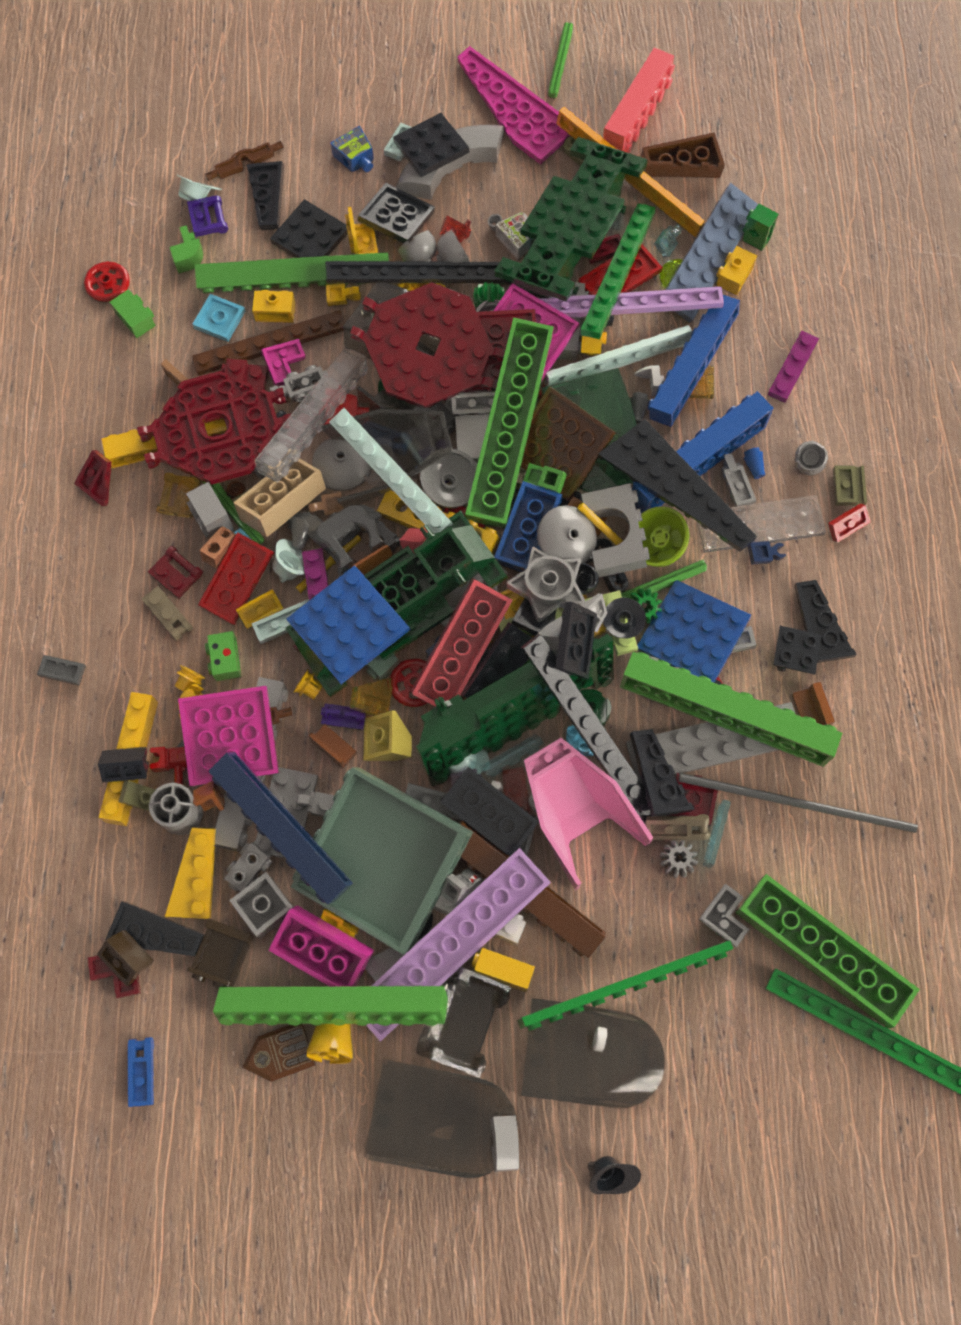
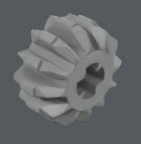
M675 840L671 841V847L665 845L663 847L665 852L660 853V857L666 859L660 865H668L665 873L668 874L671 870L674 871V878L678 877L679 872L685 878L687 872H694L692 866L698 864L697 860L692 859L697 856V852L690 853L693 846L689 844L687 847H684V840L680 841L679 846ZM681 855L683 859L677 863L675 859Z

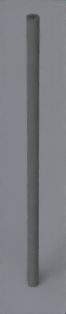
M680 773L678 782L916 833L918 829L917 824L683 773Z

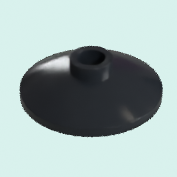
M618 598L606 606L607 615L603 623L611 635L621 639H629L637 636L643 630L646 614L643 607L637 601L630 598ZM621 618L627 619V623H625V624L621 623V622H620V619H621Z

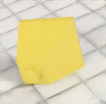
M392 710L365 718L364 761H399L411 757L412 736L396 711Z

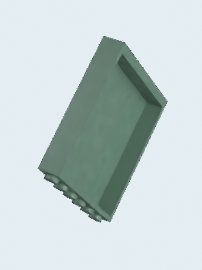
M352 767L344 775V784L333 797L334 803L331 809H328L324 814V823L321 829L315 832L313 839L353 884L335 902L328 905L322 903L316 897V891L301 880V875L297 870L293 875L292 880L294 881L291 887L405 955L415 946L441 896L446 877L454 871L473 831L359 767Z

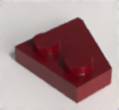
M92 450L74 484L98 504L107 506L112 462L99 451Z

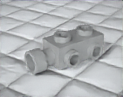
M311 365L305 368V372L299 374L291 372L287 374L286 378L283 379L285 385L279 387L276 385L269 389L271 392L282 387L285 397L289 396L291 403L295 401L302 402L309 396H318L329 390L327 383L330 382L327 371H322L321 366Z
M261 835L262 839L259 843L255 841L251 844H245L240 851L242 856L238 861L234 860L227 868L228 874L224 879L229 882L228 885L237 892L242 891L258 879L256 876L260 871L265 872L272 864L270 858L273 854L269 852L272 848L270 845L271 841L266 836ZM251 855H254L256 857L255 863L253 861H250ZM237 873H241L243 875L242 880H240L236 876Z

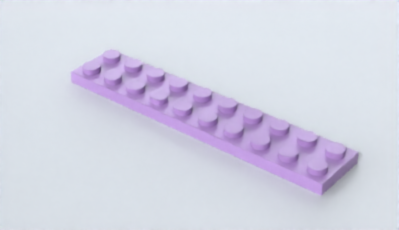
M519 848L372 986H441L551 882ZM367 1024L366 1026L379 1041H382L399 1024H390L388 1026Z

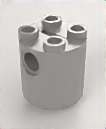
M168 783L157 788L149 802L150 814L154 821L171 834L176 835L188 834L193 827H198L202 820L203 809L201 805H194L193 793L178 783Z

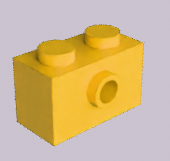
M736 246L733 253H728L725 259V266L719 268L716 277H718L716 286L737 295L754 268L757 255Z
M285 290L254 291L252 312L255 322L294 323L296 305L294 294Z
M603 331L600 339L582 336L581 353H585L588 356L601 354L602 344H606L607 332Z

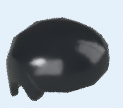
M586 563L580 564L575 580L582 595L593 592L599 583V575L595 568Z

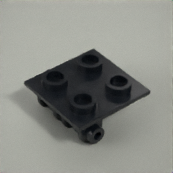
M780 625L773 665L781 672L786 671L787 668L815 675L821 635Z

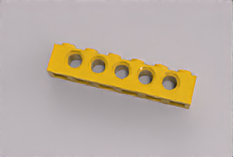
M387 489L377 512H380L379 514L382 517L407 528H424L425 524L417 519L416 514L408 506L404 512H399L400 508L406 504L395 492ZM453 512L444 513L448 519L455 515ZM467 519L494 555L500 542V538L496 534L497 532L489 527H485V529L478 527V523Z

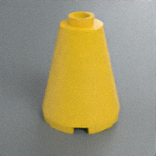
M322 1024L316 1026L307 1048V1058L321 1063L322 1059L330 1060L329 1064L350 1063L353 1058L350 1024L342 1026Z

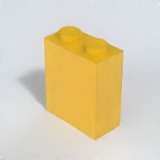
M482 948L480 953H475L472 962L476 975L523 992H527L535 966Z

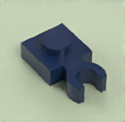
M769 541L752 542L747 546L751 565L768 564L773 559L782 560L786 554L778 553L777 549H781L784 544L777 543L771 547Z

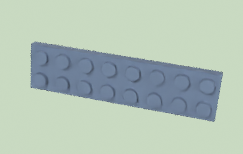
M729 183L665 290L713 287L718 278L716 274L719 268L725 266V259L728 253L734 251L744 234L742 230L747 223L746 217L751 209L754 210L758 204L732 183ZM699 309L674 312L690 323Z

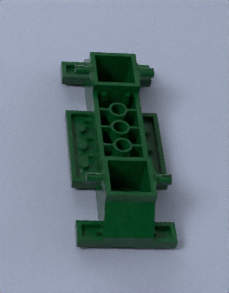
M577 137L570 149V156L584 160L572 181L553 176L520 229L521 235L535 240L523 261L519 263L503 257L494 271L495 277L512 282L528 293L542 298H557L565 302L568 301L571 294L577 295L579 287L575 286V282L570 280L573 276V269L581 256L592 259L619 212L623 214L626 212L627 206H624V199L620 198L625 175L628 174L640 178L647 166L648 160Z
M461 511L449 518L453 525L441 532L433 534L428 525H424V528L421 527L420 531L426 540L422 545L413 550L415 553L407 546L364 575L410 628V631L379 654L383 661L452 616L454 611L444 596L458 587H463V584L466 585L467 581L478 573L491 589L508 578L493 554ZM447 563H453L450 569H443ZM291 625L286 627L295 645L330 697L348 686L346 681L341 685Z
M609 634L599 639L594 638L589 679H581L570 675L578 690L586 689L591 685L597 690L600 687L608 686L614 680L613 639ZM531 662L464 701L459 694L447 701H444L442 697H438V700L436 698V707L421 716L424 728L419 745L416 746L417 754L431 786L441 785L451 776L449 767L460 764L464 758L471 754L479 753L483 748L487 754L492 751H499L507 742L519 739L524 732L534 730L544 720L557 716L560 712V705Z

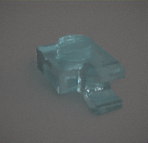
M676 224L674 228L669 225L654 242V245L664 258L669 257L678 245L676 237L682 231L679 224Z

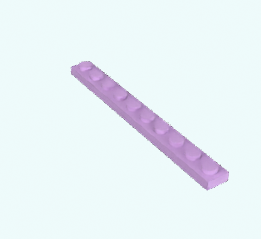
M722 287L620 293L611 315L723 308ZM596 295L570 296L567 302L557 298L538 299L572 318L586 317Z

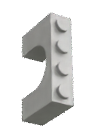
M631 484L581 494L583 503L599 518L618 516L630 525L629 534L622 543L613 547L592 551L595 571L599 577L646 568V560H649L650 557L648 547L643 548L642 541L646 540L644 528H639L638 522L642 521L640 509L635 508L638 496L636 490L632 491Z

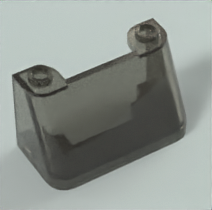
M460 967L441 985L444 986L448 997L445 1024H436L434 1026L424 1024L417 1043L416 1052L422 1057L480 1078L487 1064L485 1055L480 1053L495 1008H501L508 1003L511 987Z

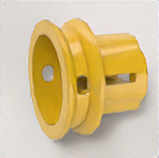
M180 665V671L176 672L180 675L174 685L176 688L185 691L192 684L202 685L201 681L205 679L203 675Z
M307 669L293 693H299L300 697L302 694H305L314 700L321 690L322 684L314 678L315 674H311L309 669Z

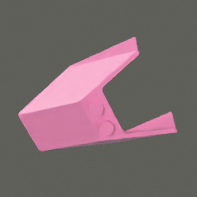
M564 739L556 740L524 760L540 828L575 891L580 888L581 882L576 875L569 848V843L573 839L602 821L611 819L644 846H648L653 840V836L618 783Z

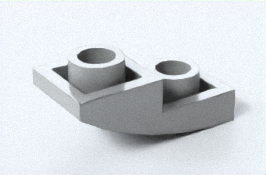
M516 1116L493 1117L490 1120L494 1141L491 1150L495 1172L518 1170L519 1141Z

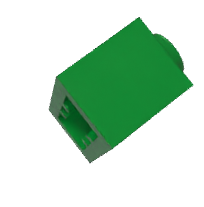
M759 203L754 210L751 209L746 217L747 223L742 230L744 232L742 241L762 251L772 237L779 214Z

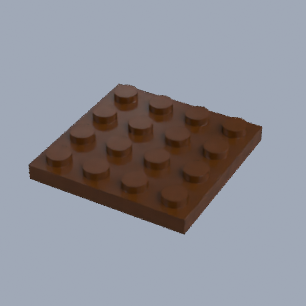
M549 386L535 407L521 467L527 471L530 463L543 468L548 466L564 471L567 476L560 494H562L564 499L570 501L599 459V453L607 447L616 432Z

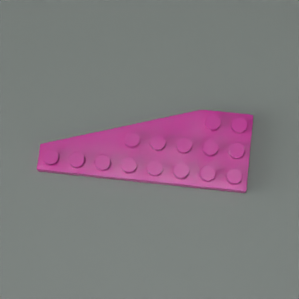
M471 46L457 56L459 65L499 124L504 126V131L511 142L540 165L562 146L568 137H571L556 124L559 113L556 109Z

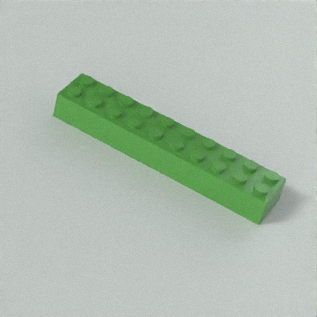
M513 318L465 513L466 519L503 529L507 525L550 348L553 326Z
M632 652L620 684L622 689L822 767L835 757L843 734L832 725L816 723V720L811 717H801L790 709L775 707L770 701L754 699L749 693H739L732 690L726 684L718 685L711 682V679L708 677L692 675L687 669L674 668L664 660L656 661L643 652Z

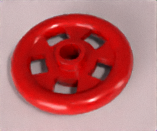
M111 261L94 265L88 270L84 278V288L87 294L100 302L112 301L127 291L130 285V277L127 270L122 265ZM109 270H115L116 273L113 275L112 273H109ZM98 272H102L98 278L95 277ZM117 279L122 280L121 285H116ZM97 283L99 289L94 290L92 285ZM105 290H113V293H104Z
M417 658L407 659L399 663L392 671L389 678V688L392 696L402 705L420 707L428 703L420 698H409V693L414 686L410 682L412 679L418 678L420 675L418 670L420 668L423 669L427 661ZM410 668L412 672L407 674L406 677H404L402 672L405 669ZM404 682L405 690L399 691L397 683Z

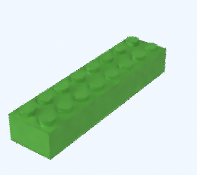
M767 874L760 878L736 911L738 916L886 1028L896 1026L920 990Z

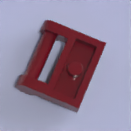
M170 546L165 554L150 568L148 574L176 598L180 599L202 576L203 570L186 560L178 553V549L174 546ZM172 559L190 573L187 578L169 564Z

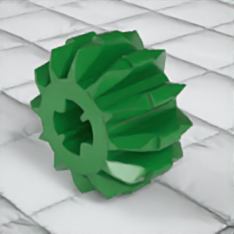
M492 282L478 284L473 292L474 306L478 308L485 301L489 303L494 302V300H501L505 294L504 288L500 287V284H493Z
M638 588L637 594L634 592L630 593L633 600L637 601L640 605L642 603L647 604L646 608H643L646 614V623H651V617L654 619L658 618L655 612L662 611L661 608L657 607V605L662 603V600L656 599L658 597L657 592L652 593L650 588L645 590Z

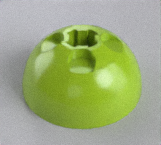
M659 506L644 511L641 514L642 521L638 523L639 528H644L646 540L642 541L643 548L648 547L650 559L646 560L647 565L664 567L676 562L685 553L689 543L690 535L686 520L678 511L669 507Z

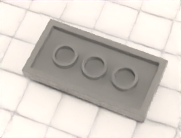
M278 767L279 773L273 774L269 790L305 829L309 812H306L307 807L296 805L297 797L299 794L310 796V792H315L318 775ZM259 832L255 840L257 843L262 839ZM273 848L270 849L269 852L273 854L272 856L286 859L281 852L278 853Z

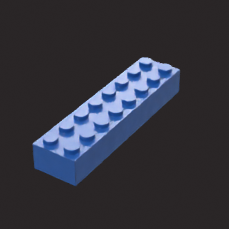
M758 391L752 396L749 394L737 407L732 406L722 418L717 417L706 430L704 428L701 429L691 441L686 440L676 452L701 477L721 462L724 455L733 453L765 429L774 408ZM633 482L632 491L636 490L638 496L635 508L640 509L641 514L648 509L665 504L664 501L648 492L646 487L638 482Z

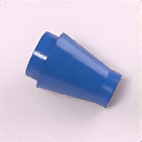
M759 447L745 451L743 459L754 479L764 477L766 474L763 451H760Z

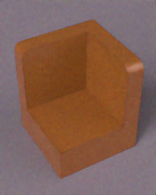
M213 780L193 790V803L195 806L201 805L204 811L214 806H217L220 811L225 809L224 795Z

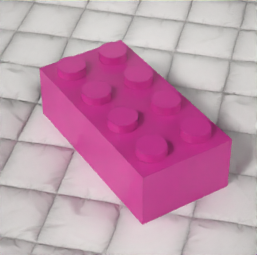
M297 905L288 910L268 951L330 987L356 986L375 950Z

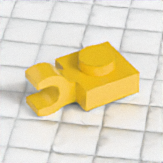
M345 283L326 285L328 306L347 304V299L352 301L361 300L358 286L346 288Z
M327 908L323 910L320 919L353 938L355 934H358L360 928L350 922H345V919Z

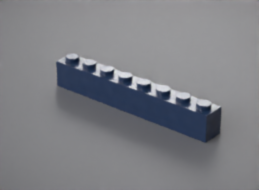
M226 752L208 771L213 776V782L219 787L224 788L229 800L241 807V813L257 825L256 830L271 841L270 845L275 851L283 854L287 865L299 872L301 880L316 891L315 895L322 903L328 905L335 902L353 884L235 752Z

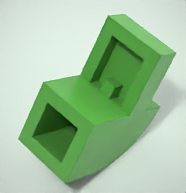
M187 225L179 227L184 243L170 247L178 274L194 269V264H200L204 255L200 240L195 239L193 232L189 233Z
M529 463L523 481L561 493L567 474L564 471L548 466L543 468Z

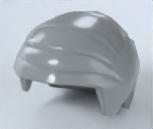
M808 441L802 443L797 448L795 464L801 473L809 476L816 475L826 467L828 452L821 444L815 441Z

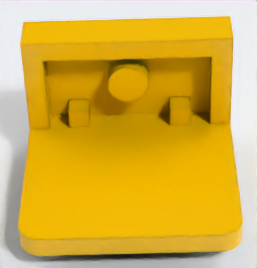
M347 207L348 214H345L351 254L378 253L374 229L362 223L354 224L352 208Z

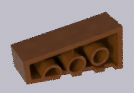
M715 132L643 147L640 156L648 159L644 172L650 177L720 178L725 167Z

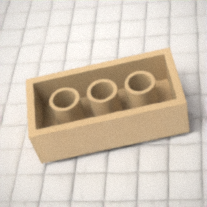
M292 455L233 503L242 522L268 537L323 492L326 486L320 470Z

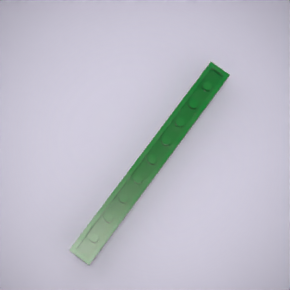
M637 204L581 327L580 335L595 339L601 338L655 215L656 207L647 204Z
M729 940L529 1014L517 1020L519 1028L527 1027L528 1031L537 1029L542 1026L541 1022L549 1019L550 1023L563 1019V1013L570 1011L571 1015L584 1011L583 1006L591 1003L592 1007L605 1003L604 998L611 995L613 999L627 995L625 991L627 989L633 988L635 992L646 988V982L651 980L656 984L667 980L666 975L674 972V975L678 976L688 972L686 967L694 965L696 969L707 965V960L710 958H714L715 961L728 957L726 952L732 950L733 946Z
M776 968L773 970L764 990L961 1096V1068L788 974Z

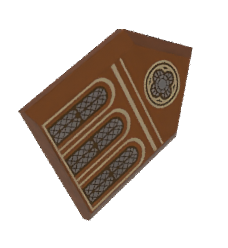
M303 1024L296 1026L287 1025L258 1036L242 1068L273 1082L316 1066L314 1060L306 1056L309 1042Z

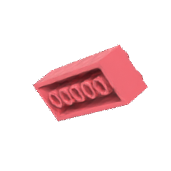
M654 47L604 128L603 139L617 150L630 153L632 143L637 142L640 130L644 129L647 125L649 115L652 116L654 114L657 102L662 101L665 89H669L672 83V78L670 77L675 68L673 64L674 55Z
M472 578L412 687V695L435 707V699L437 698L438 700V697H442L444 701H447L458 694L461 695L508 610L512 599Z

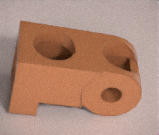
M224 526L220 527L199 550L202 560L218 569L236 533Z

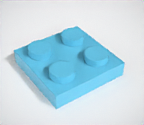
M210 294L192 325L196 330L229 342L246 310L241 305Z

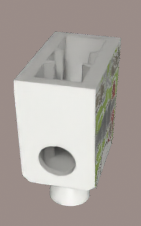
M523 212L496 224V237L517 260L529 251L535 241L520 233L521 227L528 218Z

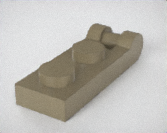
M159 586L142 598L143 602L176 641L181 639V635L186 631L190 632L194 629ZM180 622L181 625L175 629L174 626Z
M705 814L697 816H647L646 827L653 836V840L710 839V830L707 827L709 825V816ZM692 826H698L699 829L692 830Z

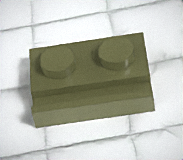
M834 465L835 506H856L860 503L866 505L867 494L864 466Z

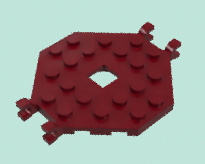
M431 282L380 304L368 297L364 298L362 303L364 306L363 310L374 313V317L367 333L353 326L350 335H352L351 339L365 344L388 395L425 409L441 400L445 401L457 396L468 389L480 387L488 392L492 391L494 379L482 377L489 358L500 363L503 362L505 350L492 347L469 296ZM422 334H427L441 340L434 356L416 350Z
M222 371L181 381L177 387L178 391L162 408L163 412L159 418H155L151 425L137 427L142 443L151 440L152 436L155 438L158 451L144 454L149 469L157 467L162 462L201 481L209 482L210 485L251 474L279 430L295 429L291 413L277 418L274 410V402L276 404L287 403L282 387L271 392L263 389L259 390L252 387V384L238 378L237 380L231 378ZM224 418L227 431L221 435L208 436L205 423Z

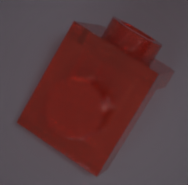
M446 216L439 235L443 236L452 229L457 240L461 243L470 236L471 220L467 219L463 224Z

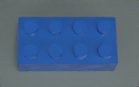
M525 481L522 482L495 554V559L499 565L519 572L527 569L532 547L540 550L537 539L539 523L548 511L560 506L562 494Z

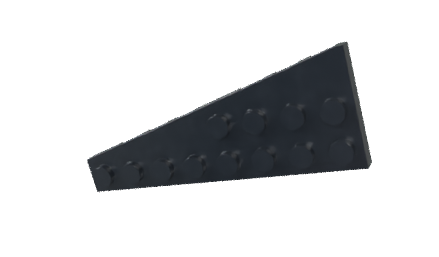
M646 419L642 420L599 453L598 458L600 460H605L615 470H620L629 476L633 482L640 483L648 489V492L671 507H676L686 517H691L700 523L704 529L711 530L720 536L719 539L739 552L756 540L757 536Z

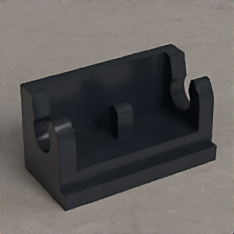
M137 747L102 751L98 762L102 783L147 779L149 761H146L147 748Z

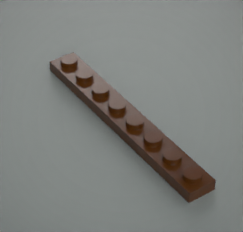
M341 310L195 354L192 355L198 376L222 369V364L227 363V358L248 361L261 357V349L299 339L300 343L303 344L345 331L347 326Z

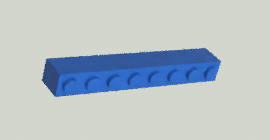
M723 295V308H710L706 314L701 316L699 326L693 329L690 341L685 342L682 354L676 357L673 369L667 372L665 382L659 385L656 397L651 399L648 404L650 420L672 427L737 318L740 300Z

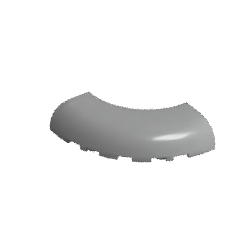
M473 125L455 129L469 146L470 153L423 177H420L408 162L398 179L396 188L414 197L432 200L436 188L447 173L450 174L463 167V164L471 161L473 163H497L504 126Z

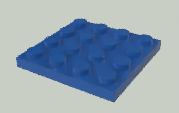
M355 565L286 618L287 622L341 685L410 631L409 626Z
M676 580L659 607L662 611H657L656 613L658 618L652 619L638 643L637 651L646 653L649 657L664 660L672 667L687 669L692 675L708 677L711 679V682L715 683L745 627L749 623L751 614Z

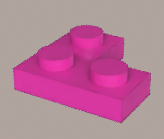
M299 339L261 349L274 386L284 385L283 379L286 378L287 374L291 373L288 364L305 360V353Z

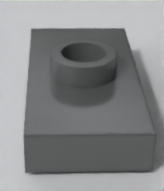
M43 655L37 675L79 686L86 666L82 663Z

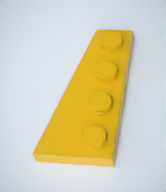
M193 827L191 829L165 917L211 918L216 828Z

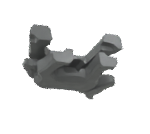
M363 504L347 506L339 512L332 513L329 519L324 522L317 515H312L310 512H298L287 520L289 524L287 528L291 529L293 547L296 550H301L308 539L311 538L317 545L329 553L337 563L339 577L355 564L342 547L360 532L368 533V546L372 553L383 544L388 545L391 551L401 545L399 537L386 528L382 521H378L382 518V515L379 514L380 512H375V509Z

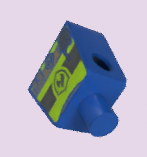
M360 126L330 143L333 157L351 172H355L360 168L364 172L372 170L373 149Z

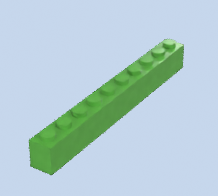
M385 252L194 264L196 288L204 294L214 293V290L219 289L222 292H233V289L241 288V291H252V287H260V290H271V286H279V289H289L291 285L306 288L310 287V284L316 283L318 286L323 287L329 285V283H326V261H389V254Z
M444 986L219 987L213 1013L219 1023L223 1025L267 1024L273 1026L289 1024L296 1026L299 1024H312L319 1026L322 1024H334L342 1026L344 1024H357L365 1026L367 1024H380L388 1026L390 1024H403L411 1026L413 1024H426L434 1026L436 1024H445L448 997Z

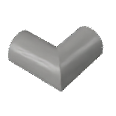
M724 884L698 920L725 941L730 940L732 946L736 948L749 931L746 926L731 916L744 897L727 884Z

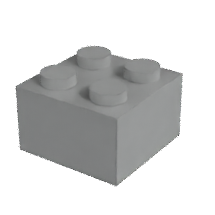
M209 482L186 493L190 500L186 503L206 538L209 536L211 538L222 526L235 532L225 509Z
M267 872L229 900L259 939H262L281 924L288 910L293 908V905Z

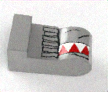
M470 868L457 876L451 874L446 877L441 895L454 906H457L484 882V879ZM450 892H457V894L454 897L450 894Z

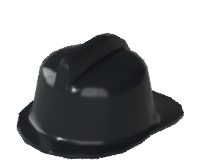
M604 1156L588 1163L591 1179L589 1189L593 1194H624L634 1189L641 1180V1172L638 1167L631 1164H620L611 1156Z

